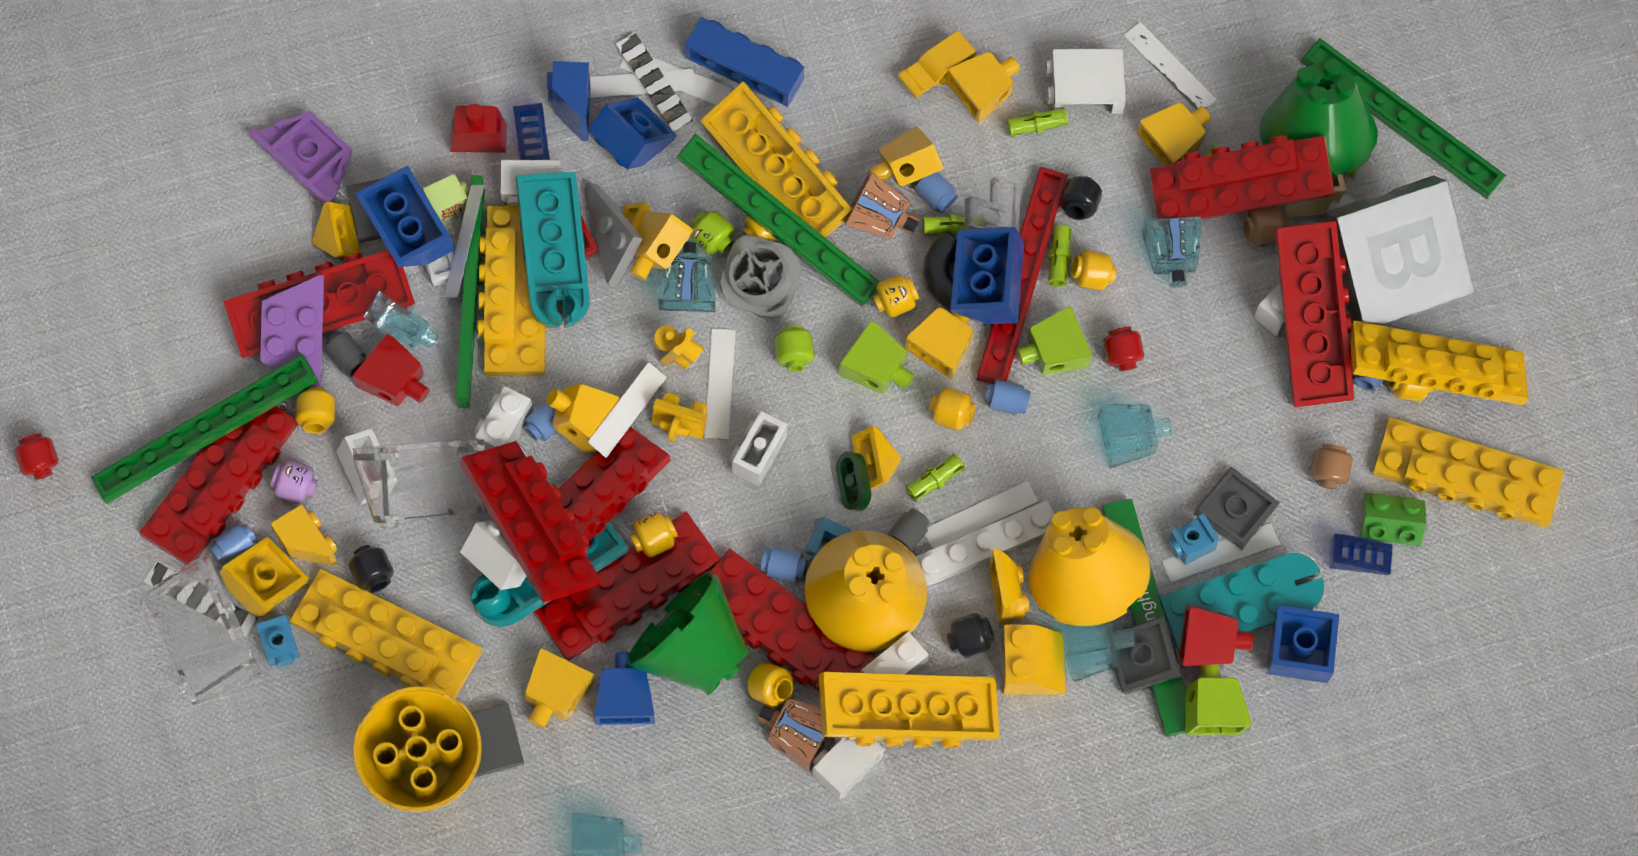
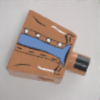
M869 171L851 205L853 209L848 219L844 222L850 227L886 238H892L897 227L912 234L918 225L919 218L905 212L910 203L906 196L875 173Z
M788 699L782 711L765 704L757 721L772 728L768 736V743L802 769L809 772L814 764L813 761L818 756L827 737H822L821 707L795 699Z

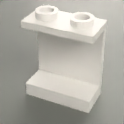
M1053 49L1051 60H1046V77H1051L1052 86L1047 87V103L1053 105V110L1067 104H1110L1111 114H1123L1126 102L1123 49Z

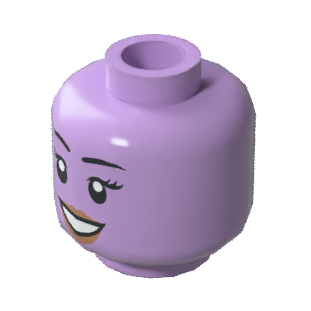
M286 460L283 465L278 463L270 486L274 487L275 496L300 504L305 500L306 496L313 497L318 480L313 479L314 470L312 467L294 460Z

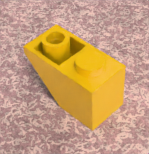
M300 505L270 523L275 536L290 558L331 566L337 563L334 552L338 549L329 535L323 537L318 528L322 525L313 510L307 513L304 506Z

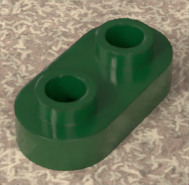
M844 452L836 463L841 500L845 508L863 511L871 501V488L866 462L860 453Z

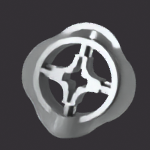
M740 236L736 239L729 252L721 275L722 292L727 301L740 310L762 317L779 318L787 312L800 280L801 267L795 253L784 244L758 236ZM771 258L776 261L760 262L758 259ZM749 264L747 272L741 275V279H739L741 272ZM757 268L760 270L761 274L763 273V280L765 282V285H763L761 280H759L758 273L756 271ZM781 278L779 284L773 289L774 282ZM749 291V293H751V292H753V291H761V292H763L764 294H763V295H749V294H747V293H745V292Z

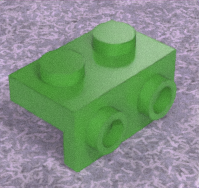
M1364 494L1361 539L1412 546L1421 545L1426 527L1425 500L1388 496L1385 494Z

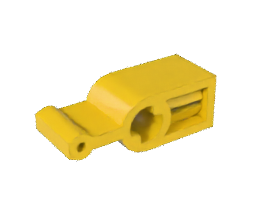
M958 30L925 52L918 62L900 72L898 79L911 95L917 99L932 87L944 84L947 79L948 69L974 58L976 50Z

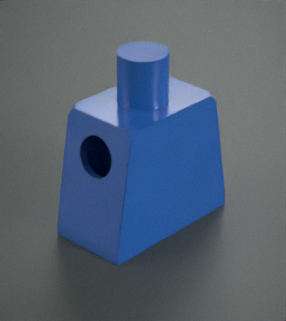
M630 652L616 653L615 668L602 669L595 707L596 725L655 724L647 673L634 669L627 663Z

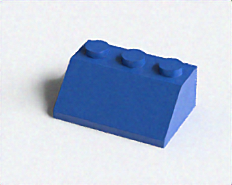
M408 166L355 193L398 268L428 265L454 251L451 236Z
M1016 227L958 230L950 309L952 313L986 324L1018 323L1024 242Z

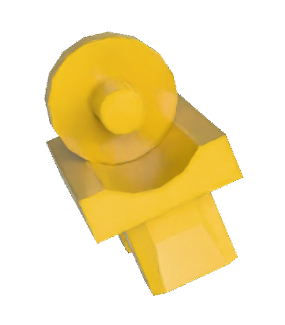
M670 325L659 327L653 335V342L659 350L667 352L659 361L665 366L673 361L684 370L690 364H693L704 350L701 345L692 340L696 332L688 327L679 334Z
M667 392L661 400L656 398L653 405L651 424L659 426V429L668 431V441L675 442L678 435L687 438L691 436L702 440L708 414H706L707 405L695 401L692 402L690 408L680 406V398L677 395Z

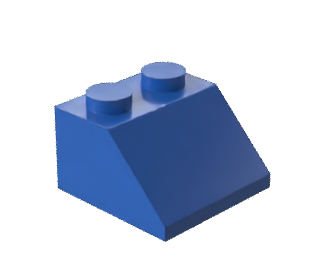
M553 61V72H547L548 102H553L554 113L582 141H588L591 94L589 62Z
M639 97L606 104L588 129L595 137L596 142L606 148L615 157V161L627 170L644 166L677 137Z
M1278 605L1269 645L1266 674L1328 683L1334 674L1340 614Z

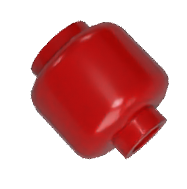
M1131 326L1108 331L1109 336L1103 340L1108 365L1119 367V372L1136 369V362L1143 360L1145 357L1140 333L1132 331Z
M37 433L18 440L19 445L15 448L14 455L21 474L24 476L33 475L35 480L51 476L53 474L51 469L59 463L52 439Z

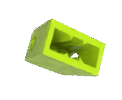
M1071 306L1032 326L1027 337L1029 345L1016 349L1017 358L1021 366L1037 361L1041 373L1044 375L1090 367L1092 353Z
M872 320L842 360L839 368V375L843 378L879 393H884L891 382L906 390L915 378V374L903 367L907 359V351Z
M1218 664L1201 665L1202 678L1196 679L1186 689L1185 735H1241L1252 726V722L1239 681L1236 678H1220Z

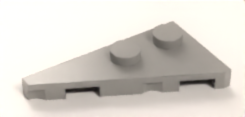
M589 182L586 192L605 280L609 285L618 286L643 238L601 187Z

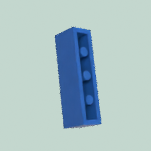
M701 17L685 44L686 59L738 84L744 81L753 91L786 107L789 106L804 80L805 67L798 60L792 57L785 58L767 45L760 46L750 41L746 35L740 32L733 33L715 20L708 21Z

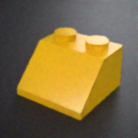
M1004 625L1002 632L1003 695H1065L1063 633L1038 625Z

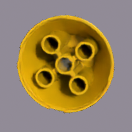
M1073 508L1059 511L1053 515L1052 522L1030 562L1028 584L1037 606L1054 616L1056 621L1073 626H1094L1119 618L1127 613V608L1137 598L1141 599L1149 583L1151 567L1148 553L1141 540L1134 533L1102 515L1097 508Z
M853 531L832 539L818 551L806 574L804 595L810 617L813 618L821 629L822 634L829 640L849 650L876 652L888 649L907 632L911 634L916 628L926 607L927 583L919 561L903 543L889 535L876 531Z
M431 687L403 688L381 698L371 707L362 723L359 724L353 745L356 770L367 790L382 803L392 808L409 812L437 809L460 796L475 777L482 753L480 732L471 712L462 702L445 694L444 691Z

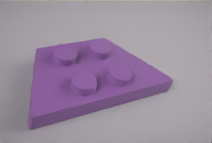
M309 111L296 115L293 119H283L274 122L275 126L259 131L255 128L248 132L250 138L323 205L327 201L334 202L351 158L352 150L312 112Z
M318 275L262 301L260 362L273 369H277L304 354L319 380L309 386V388L321 387L324 275Z

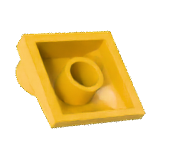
M266 537L222 566L220 572L227 590L251 614L258 617H266L272 614L276 605L301 588L309 580L269 537Z
M993 549L988 569L999 626L1011 625L1013 620L1024 619V613L1029 612L1027 594H1022L1020 583H1024L1022 565H1016L1015 560H1011L1000 549Z

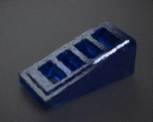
M542 103L513 106L520 160H550ZM537 116L538 120L521 122V118ZM539 127L538 132H522L523 128ZM524 139H541L540 143L524 144ZM542 148L543 154L529 156L525 154V150Z
M1334 533L1331 539L1329 568L1390 575L1393 545ZM1343 547L1348 548L1347 558L1342 557ZM1354 549H1359V560H1354ZM1366 550H1371L1370 563L1365 562ZM1377 551L1383 552V565L1377 564Z

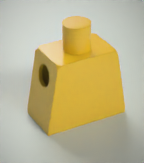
M986 52L950 67L947 72L946 82L975 120L980 123L1011 95L1014 84L1011 76L1019 72L1020 67L1012 56L999 63L991 52Z
M1177 103L1142 119L1139 122L1137 134L1164 166L1176 164L1177 161L1183 160L1184 154L1194 153L1203 144L1206 131L1202 126L1211 121V116L1203 106L1190 113L1183 103Z
M916 126L881 147L878 151L883 162L869 168V171L875 173L884 181L892 178L899 187H902L944 169L934 144Z
M643 211L635 228L643 240L633 256L636 261L629 273L635 278L645 281L652 268L663 270L669 268L693 229L673 214Z
M939 307L907 336L905 350L952 380L973 339L974 329L967 325L971 318L955 313L951 314Z
M584 384L565 387L562 392L552 389L547 395L546 404L556 409L552 421L553 428L583 452L597 451L588 441L618 403L619 397Z
M541 648L525 692L526 702L534 706L528 721L541 729L545 728L551 715L565 721L595 683L594 673Z

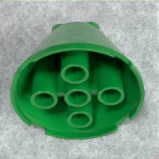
M1328 60L1325 63L1309 65L1297 71L1295 78L1263 114L1260 123V139L1262 145L1270 144L1271 138L1278 136H1288V140L1294 141L1325 136L1331 173L1334 176L1353 171L1369 160L1372 151L1377 145L1378 130L1375 120L1351 74L1341 68L1339 62Z
M708 572L689 584L664 608L668 613L656 626L652 622L649 624L631 649L627 663L634 669L704 691L707 695H710L717 689L720 680L723 678L730 680L738 672L740 666L737 663L748 654L749 649L744 643L719 577L715 573L711 574Z

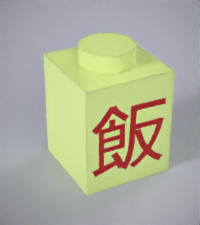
M455 174L422 188L442 222L465 212L469 189L464 181L459 183Z

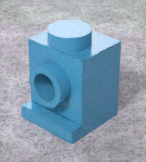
M1203 513L1197 519L1171 531L1168 544L1172 554L1176 558L1180 557L1184 565L1214 551L1217 548L1219 537ZM1194 535L1196 540H1189L1188 537Z
M825 517L817 518L804 552L811 555L809 560L812 562L821 549L819 544L822 538L828 543L842 534L851 532V529Z
M286 615L256 624L270 667L275 665L277 667H285L292 664L294 659L300 657ZM283 638V642L280 645L273 644V641Z

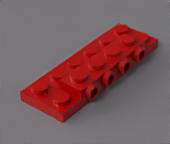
M1278 136L1271 138L1270 144L1259 146L1258 141L1241 144L1240 150L1230 151L1229 147L1212 149V155L1201 157L1200 152L1184 154L1183 160L1177 161L1176 164L1150 168L1159 227H1163V222L1164 227L1169 226L1168 219H1179V221L1184 220L1185 223L1335 196L1325 136L1299 141L1288 140V136Z
M1326 221L1276 227L1275 237L1293 407L1354 400L1351 371L1352 357L1351 345H1349L1348 333L1352 330L1350 315H1346L1345 303H1349V293L1347 286H1343L1342 274L1346 273V263L1344 256H1340L1337 222Z
M388 250L363 258L361 253H356L344 257V264L333 267L332 261L315 266V273L304 276L303 270L286 275V282L275 284L274 279L257 284V291L225 300L224 304L241 357L245 358L261 352L263 300L318 275H324L322 333L415 305L404 267L398 268Z
M274 406L204 447L140 530V535L191 568L211 540L223 533L229 516L232 513L236 514L241 509L245 501L244 497L248 491L255 489L259 485L263 477L262 473L266 467L273 465L277 461L281 453V447L298 426L296 419Z
M632 427L628 428L607 458L599 451H596L558 488L561 494L560 502L564 508L569 507L574 513V525L578 532L585 531L589 541L594 536L601 534L606 524L615 515L621 514L627 504L637 494H641L646 489L648 483L671 461L670 456Z
M517 441L461 457L460 466L542 603L598 586L600 577L586 556L587 548L589 547L588 536L583 530L578 532L574 525L575 517L573 511L569 507L564 508L562 506L560 491L555 484L550 486L546 479L547 471L542 462L536 463L532 455L526 457Z
M687 511L672 520L678 537L674 538V546L654 557H648L643 550L637 553L634 546L628 548V553L597 572L600 577L598 586L552 600L533 612L565 660L570 661L599 641L601 643L609 641L616 635V630L624 625H627V627L634 625L642 618V614L650 608L653 610L660 608L668 601L667 597L675 592L680 593L695 579L714 568L720 561V557Z
M729 548L711 570V574L715 573L719 577L740 633L743 635L744 642L753 649L759 647L766 652V657L774 665L785 666L792 672L791 676L800 684L806 686L808 683L820 692L819 674L823 672L861 673V670L876 658V655L872 652L849 650L829 640L822 634L821 629L813 618L810 617L804 602Z

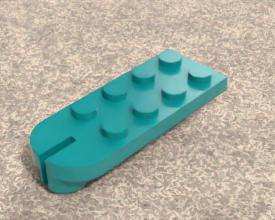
M576 171L517 175L515 181L530 311L534 318L542 325L550 328H559L562 324V319L557 311V302L561 301L564 328L573 326L584 317L590 304Z
M608 522L603 532L594 536L589 541L586 556L596 572L628 553L629 550L626 543L610 522ZM482 574L474 582L471 589V601L476 613L479 614L485 623L496 627L512 625L548 603H542L527 576L520 587L500 590Z
M1289 553L1160 596L1178 652L1180 653L1186 603L1232 615L1238 619L1237 631L1253 632L1274 625L1278 605L1307 610L1315 609L1324 593L1323 577L1296 586L1295 581L1306 577H1318L1320 574L1319 567L1312 559L1303 554Z

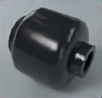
M1073 177L1065 185L1060 205L1070 218L1074 220L1088 219L1094 216L1102 198V189L1090 177Z
M370 545L359 547L354 551V557L351 558L348 564L357 587L368 590L370 593L386 588L391 583L390 579L394 574L393 567L385 550L380 547H371Z
M972 613L953 620L951 632L947 633L951 650H958L963 657H970L989 650L991 641L995 640L988 618H982L978 613Z

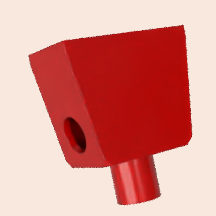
M475 103L469 106L458 105L455 107L451 122L450 152L506 153L507 124L498 107L480 106Z
M390 333L384 336L352 375L357 388L395 406H399L407 396L421 403L430 391V388L420 382L424 375L420 362Z
M1186 603L1179 662L1183 666L1233 663L1235 649L1252 650L1254 634L1253 632L1237 631L1238 619L1232 615Z

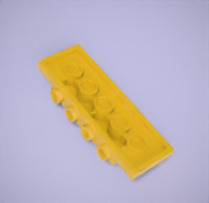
M743 81L700 120L701 123L745 174L827 238L848 219L853 209L835 186L839 181L828 169L825 172L820 169L817 164L821 160L810 148L806 151L802 148L799 142L803 139L792 127L789 129L785 128L781 123L784 116L773 105L770 108L764 105L752 89Z
M487 206L486 237H480V254H485V264L479 265L480 282H485V292H479V310H484V319L478 320L479 338H484L485 343L484 374L485 376H545L546 326L534 318L529 308L518 206Z
M1353 320L1350 343L1352 372L1355 375L1525 405L1529 398L1524 352L1360 321Z
M1389 417L1372 475L1407 485L1410 490L1415 492L1436 494L1438 498L1444 501L1453 502L1456 500L1465 503L1473 510L1482 511L1485 509L1495 512L1498 517L1503 519H1518L1548 528L1551 523L1564 470Z
M322 569L319 570L290 619L291 625L319 638L318 642L332 650L338 647L346 651L345 655L351 660L358 663L364 660L372 664V668L384 676L389 674L395 675L400 678L399 682L408 688L431 687L444 691L445 694L455 699L483 652L482 647Z
M823 672L819 674L822 737H847V740H856V746L861 747L872 746L875 744V741H885L886 747H899L904 745L903 741L913 742L915 748L931 747L932 742H942V748L948 749L958 748L966 740L995 741L1000 738L995 677Z

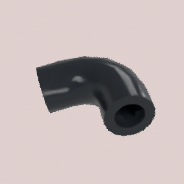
M941 232L933 241L924 257L922 276L928 292L940 305L951 312L952 266L955 262L957 240L948 233Z

